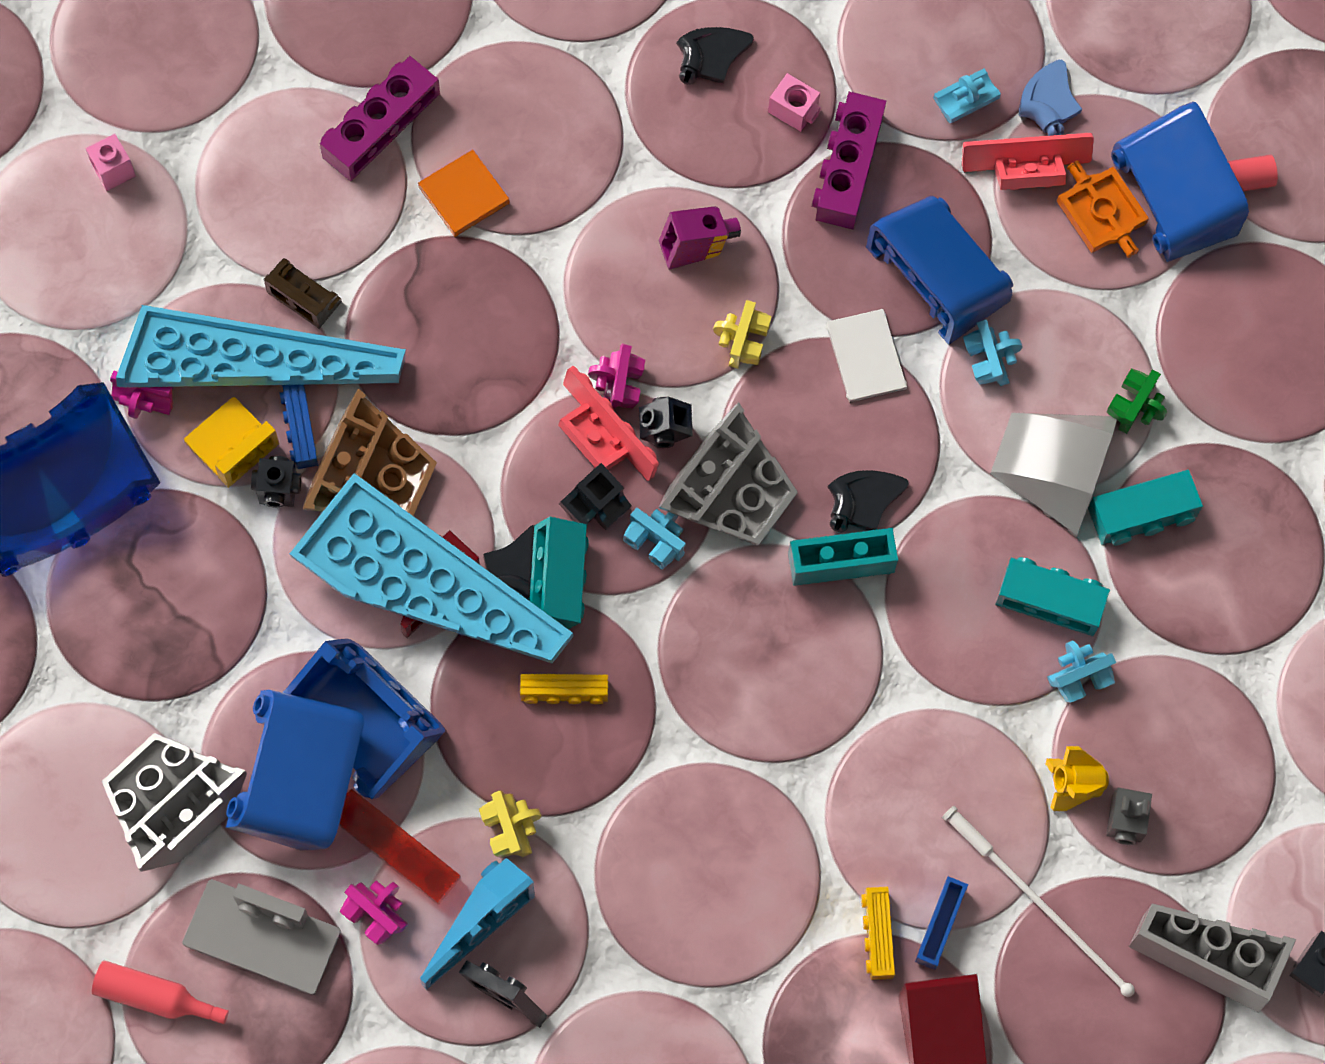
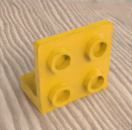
M235 397L229 399L184 438L185 444L228 488L254 467L260 458L263 459L279 445L276 430L267 421L261 424Z

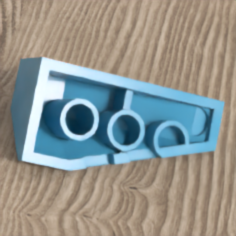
M504 859L500 864L494 861L482 871L481 876L483 878L476 885L420 977L421 984L426 990L535 897L533 880L509 859Z

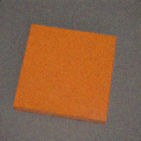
M473 149L418 182V188L454 237L510 204L509 197Z

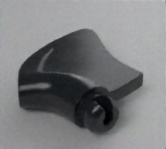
M724 27L700 28L684 34L676 43L683 53L679 79L687 85L694 84L699 77L724 84L729 67L736 58L752 45L754 36L748 32Z
M873 470L855 471L838 477L827 486L834 498L831 512L832 519L829 522L831 529L836 532H844L847 530L848 525L851 524L870 531L877 530L882 513L907 489L909 481L895 474Z
M535 525L530 526L508 546L483 554L486 570L527 600H530Z

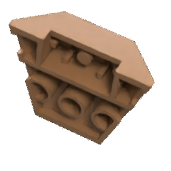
M358 388L322 458L309 487L303 509L323 512L355 473L414 516L437 462L408 434H403L388 419L389 416L383 411L380 412L365 398L366 395Z

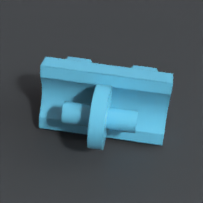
M983 68L970 76L964 75L960 77L958 82L935 93L933 99L941 109L946 120L951 124L1000 99L1001 93L993 85L988 73Z
M980 321L977 323L978 330L963 337L970 356L985 351L988 360L972 365L975 379L979 385L995 381L1000 386L1009 384L1010 381L1002 357L1006 358L1008 365L1017 363L1015 353L1023 348L1021 340L1010 339L1008 331H1002L998 334L1001 341L998 343L994 329L989 327L988 321Z
M636 507L630 515V525L623 537V541L638 550L646 539H649L656 545L650 552L649 559L661 569L670 564L674 558L680 561L685 554L683 549L686 543L678 538L684 529L675 523L678 515L670 512L664 515L656 509L650 517Z
M1072 640L1065 644L1067 654L1058 657L1061 667L1072 663V666L1047 676L1050 686L1058 687L1065 701L1071 703L1086 696L1080 679L1088 675L1095 689L1099 690L1114 684L1115 679L1111 665L1115 664L1116 661L1113 653L1106 655L1104 652L1084 659V657L1093 654L1091 645L1088 644L1079 648L1078 644Z

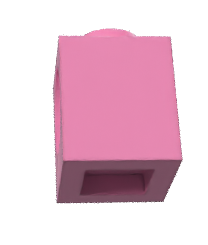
M787 73L770 96L768 113L801 132L807 122L812 124L821 111V107L818 106L820 92ZM798 101L801 102L803 106L794 107L790 103Z
M116 134L85 148L91 166L106 192L136 177L131 160Z

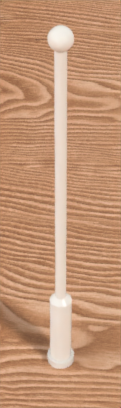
M952 806L942 818L948 821L982 856H988L1121 988L1120 991L1123 996L1131 997L1135 993L1134 986L1131 983H1125L993 852V846L957 811L958 809L955 806Z

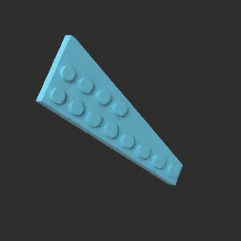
M142 305L118 370L116 383L118 387L399 383L405 362L406 349Z

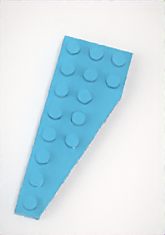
M355 473L289 553L293 559L346 598L549 663H553L574 636L570 630Z

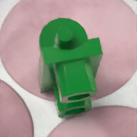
M1131 368L1121 387L1136 395L1134 401L1131 402L1116 394L1106 411L1114 419L1121 422L1118 430L1127 434L1140 411L1144 413L1141 422L1145 425H1150L1153 419L1163 420L1166 417L1167 409L1162 405L1165 396L1161 393H1156L1153 399L1149 398L1161 375L1159 372L1152 369L1149 375Z

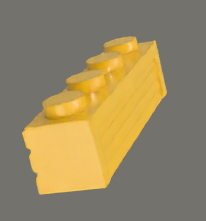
M521 674V701H525L528 704H536L538 701H547L549 704H558L560 701H568L570 704H580L581 701H590L591 704H603V701L608 702V675Z
M868 887L865 889V894H861V906L866 908V916H863L862 919L863 930H867L868 938H864L865 952H869V960H866V974H870L871 980L893 979L895 969L889 888Z

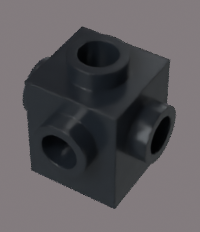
M667 396L654 398L652 403L639 407L640 439L653 443L657 448H670L674 446L675 442L692 437V404Z
M270 456L269 459L260 458L258 470H253L251 475V490L256 491L259 504L273 508L283 506L294 507L295 494H300L302 474L297 473L294 461H289L288 458L283 456Z

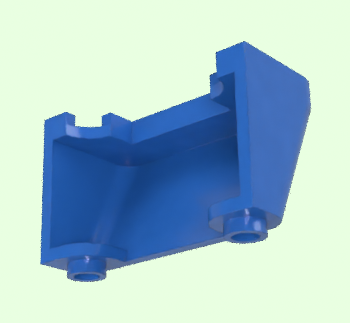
M1190 102L1176 108L1114 144L1111 152L1112 161L1117 169H1121L1124 173H1133L1158 223L1156 234L1153 235L1154 246L1159 253H1163L1167 262L1239 235L1249 214L1248 202L1209 123L1196 102Z
M928 196L882 217L870 226L866 248L876 259L885 254L884 261L887 264L893 262L931 307V317L933 319L938 317L939 321L943 324V328L938 333L948 345L975 327L978 322L985 320L1011 301L1012 279L1005 271H999L951 214L950 207L943 198Z
M351 639L325 641L283 691L286 694L345 707L362 713L364 723L353 766L356 771L352 777L355 781L354 788L366 798H379L445 732V728L438 719L361 645Z
M269 689L261 690L253 705V713L256 716L257 723L264 725L248 791L233 797L227 806L226 815L228 821L226 828L300 851L326 849L333 843L338 831L363 729V715L360 712L345 707Z

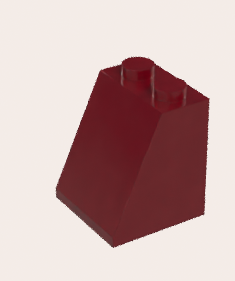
M977 974L904 984L898 997L909 1064H987Z

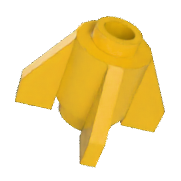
M1067 746L1063 760L1046 759L1045 765L1054 773L1053 781L1057 791L1054 792L1050 807L1053 811H1067L1093 797H1100L1108 787L1109 775L1104 766L1080 746Z

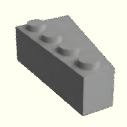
M1151 904L1143 915L1129 947L1259 1013L1270 1001L1296 939L1286 936L1279 938L1267 935L1266 931L1253 928L1247 930L1230 926L1231 923L1206 920L1198 918L1197 914Z

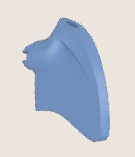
M1060 59L1039 70L1028 81L1019 104V116L1034 120L1048 136L1062 135L1064 133L1062 123L1072 119L1082 111V108L1070 91L1066 63Z

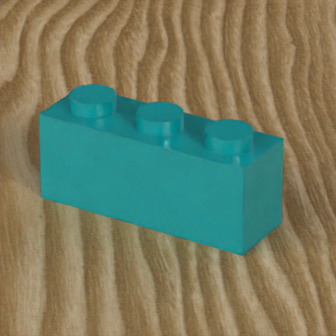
M1187 469L1095 496L1089 504L1088 511L1101 545L1112 542L1114 546L1130 541L1132 536L1144 533L1145 536H1152L1163 531L1165 526L1176 523L1177 527L1191 524L1196 520L1203 504L1191 473Z
M550 516L534 526L529 601L565 628L570 629L581 623L585 611L582 594L587 578V573L584 569L585 554L589 546V540L586 537L587 524Z
M893 528L790 541L788 551L793 586L895 573L898 563Z
M1011 557L995 605L1094 637L1099 628L1110 589L1103 587L1102 583L1094 579L1086 578L1080 580L1071 577L1063 569L1051 568L1049 570L1037 566V563L1029 558L1019 557L1015 559Z

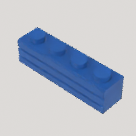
M282 385L283 392H279L281 404H286L287 411H283L285 424L289 423L290 427L286 434L288 444H293V450H290L291 461L296 462L297 469L319 466L304 385Z
M949 876L947 877L915 959L916 963L936 970L969 884Z

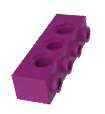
M411 56L402 63H396L391 68L388 77L380 85L375 84L371 87L366 95V99L358 106L351 107L344 115L343 121L335 129L330 128L325 132L319 143L322 158L349 181H352L440 95L439 79ZM397 92L407 93L404 97L393 96ZM378 113L385 115L381 119L371 118L374 114ZM355 135L363 137L361 140L356 142L348 140L350 137Z
M848 91L846 103L839 102L835 121L840 122L838 131H831L827 146L828 150H832L830 160H823L819 178L825 179L823 188L815 189L811 207L817 208L816 221L854 229L887 100ZM858 128L862 133L854 134L848 129ZM849 156L855 161L847 163L841 160V158ZM842 185L846 187L847 190L844 192L836 191L833 188V186Z

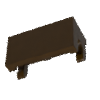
M283 258L270 274H267L263 279L268 294L318 329L321 328L342 302L338 294L333 291L330 292L296 269L286 258Z

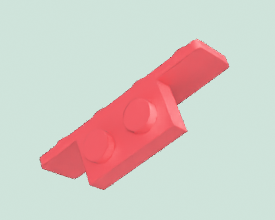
M1092 133L964 142L962 170L964 172L995 170L1000 190L1061 186L1066 184L1064 165L1074 163L1077 160L1080 164L1092 161L1094 137Z
M575 366L567 369L563 385L581 406L561 418L558 426L595 468L602 463L609 470L625 458H628L647 481L654 478L659 466L654 451L642 444L636 437L632 426L621 420L614 412L610 401L605 397H601L593 388L592 382L586 374L580 373Z

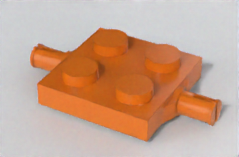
M1078 160L1071 163L1067 170H1069L1077 183L1072 189L1060 194L1057 198V203L1090 252L1094 253L1109 244L1118 243L1127 258L1137 254L1139 248L1136 247L1129 235L1134 230L1146 225L1149 217L1113 166L1102 173L1087 175Z

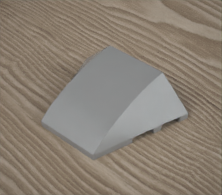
M738 402L707 435L668 487L658 508L757 546L798 492L776 458L770 455L760 439L761 435L757 429H753L743 414L745 412Z
M1011 413L990 475L1023 499L1027 498L1044 511L1043 514L1049 518L1053 517L1065 526L1070 534L1077 537L1108 451L1117 419H1114L1112 416Z
M154 733L103 779L102 783L124 830L127 843L132 849L137 867L143 872L179 863L227 819V806L233 797H237L240 794L247 773L243 769L233 768L220 763L214 757L203 756L185 745Z

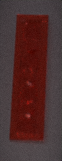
M352 788L346 794L339 826L439 905L461 879V875Z

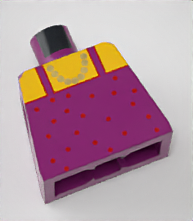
M716 206L670 212L659 238V244L668 270L720 255L727 239L740 237L741 227L736 217L723 220L720 209Z

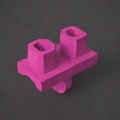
M623 343L620 345V351L612 352L610 358L600 357L599 365H592L588 370L589 378L596 381L595 389L605 391L604 397L610 401L614 409L618 406L634 408L638 404L640 388L626 385L627 377L639 379L645 366V359L631 354L632 346Z
M113 371L110 377V382H112L111 400L118 401L120 405L127 406L128 417L137 419L141 410L149 413L156 411L170 415L173 408V387H118L116 383L118 371Z
M376 880L370 886V889L360 882L356 886L350 884L344 892L348 897L341 907L340 913L349 921L357 923L367 912L374 921L364 933L376 945L383 944L393 934L401 933L408 925L406 921L393 911H398L403 905L395 897L400 888L395 882L390 883L385 888Z

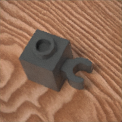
M1117 787L1111 799L1106 836L1114 837L1115 842L1124 845H1135L1136 842H1142L1147 835L1152 794Z

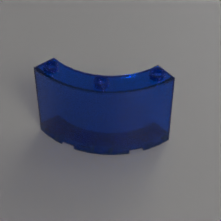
M104 382L78 385L66 398L49 411L51 418L37 427L30 423L5 436L6 443L0 446V574L2 577L10 576L22 567L44 560L69 547L75 549L84 546L90 541V536L119 519L133 507L147 502L152 497L151 492L161 483Z

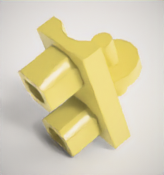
M746 300L739 326L735 324L737 316L731 313L727 314L726 321H717L714 324L713 331L716 335L720 336L719 345L721 347H728L730 340H734L730 352V367L738 369L740 362L754 365L759 364L763 344L749 341L747 338L749 332L766 337L772 316L755 310L756 302Z
M501 790L491 794L493 800L479 808V812L485 826L491 827L501 823L504 833L490 839L493 854L500 858L511 855L524 857L532 854L527 836L536 833L533 822L542 817L540 810L536 808L528 809L526 800H520L515 803L513 794H504Z

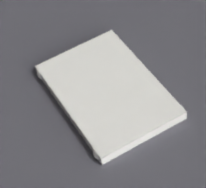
M884 309L826 322V330L830 336L845 387L846 398L849 403L907 388V382L903 376Z

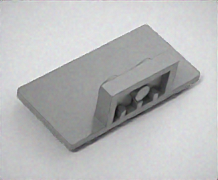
M210 879L182 944L187 948L304 993L315 995L341 930L339 927L308 916L305 908L239 883L237 888Z

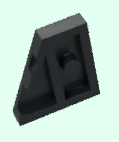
M466 960L459 971L475 988L492 997L508 1009L513 1010L515 1008L522 1012L535 1026L540 1028L547 1018V1015L524 993L527 987L513 977L509 976L505 981L499 977L500 973L490 965L482 962L479 967Z

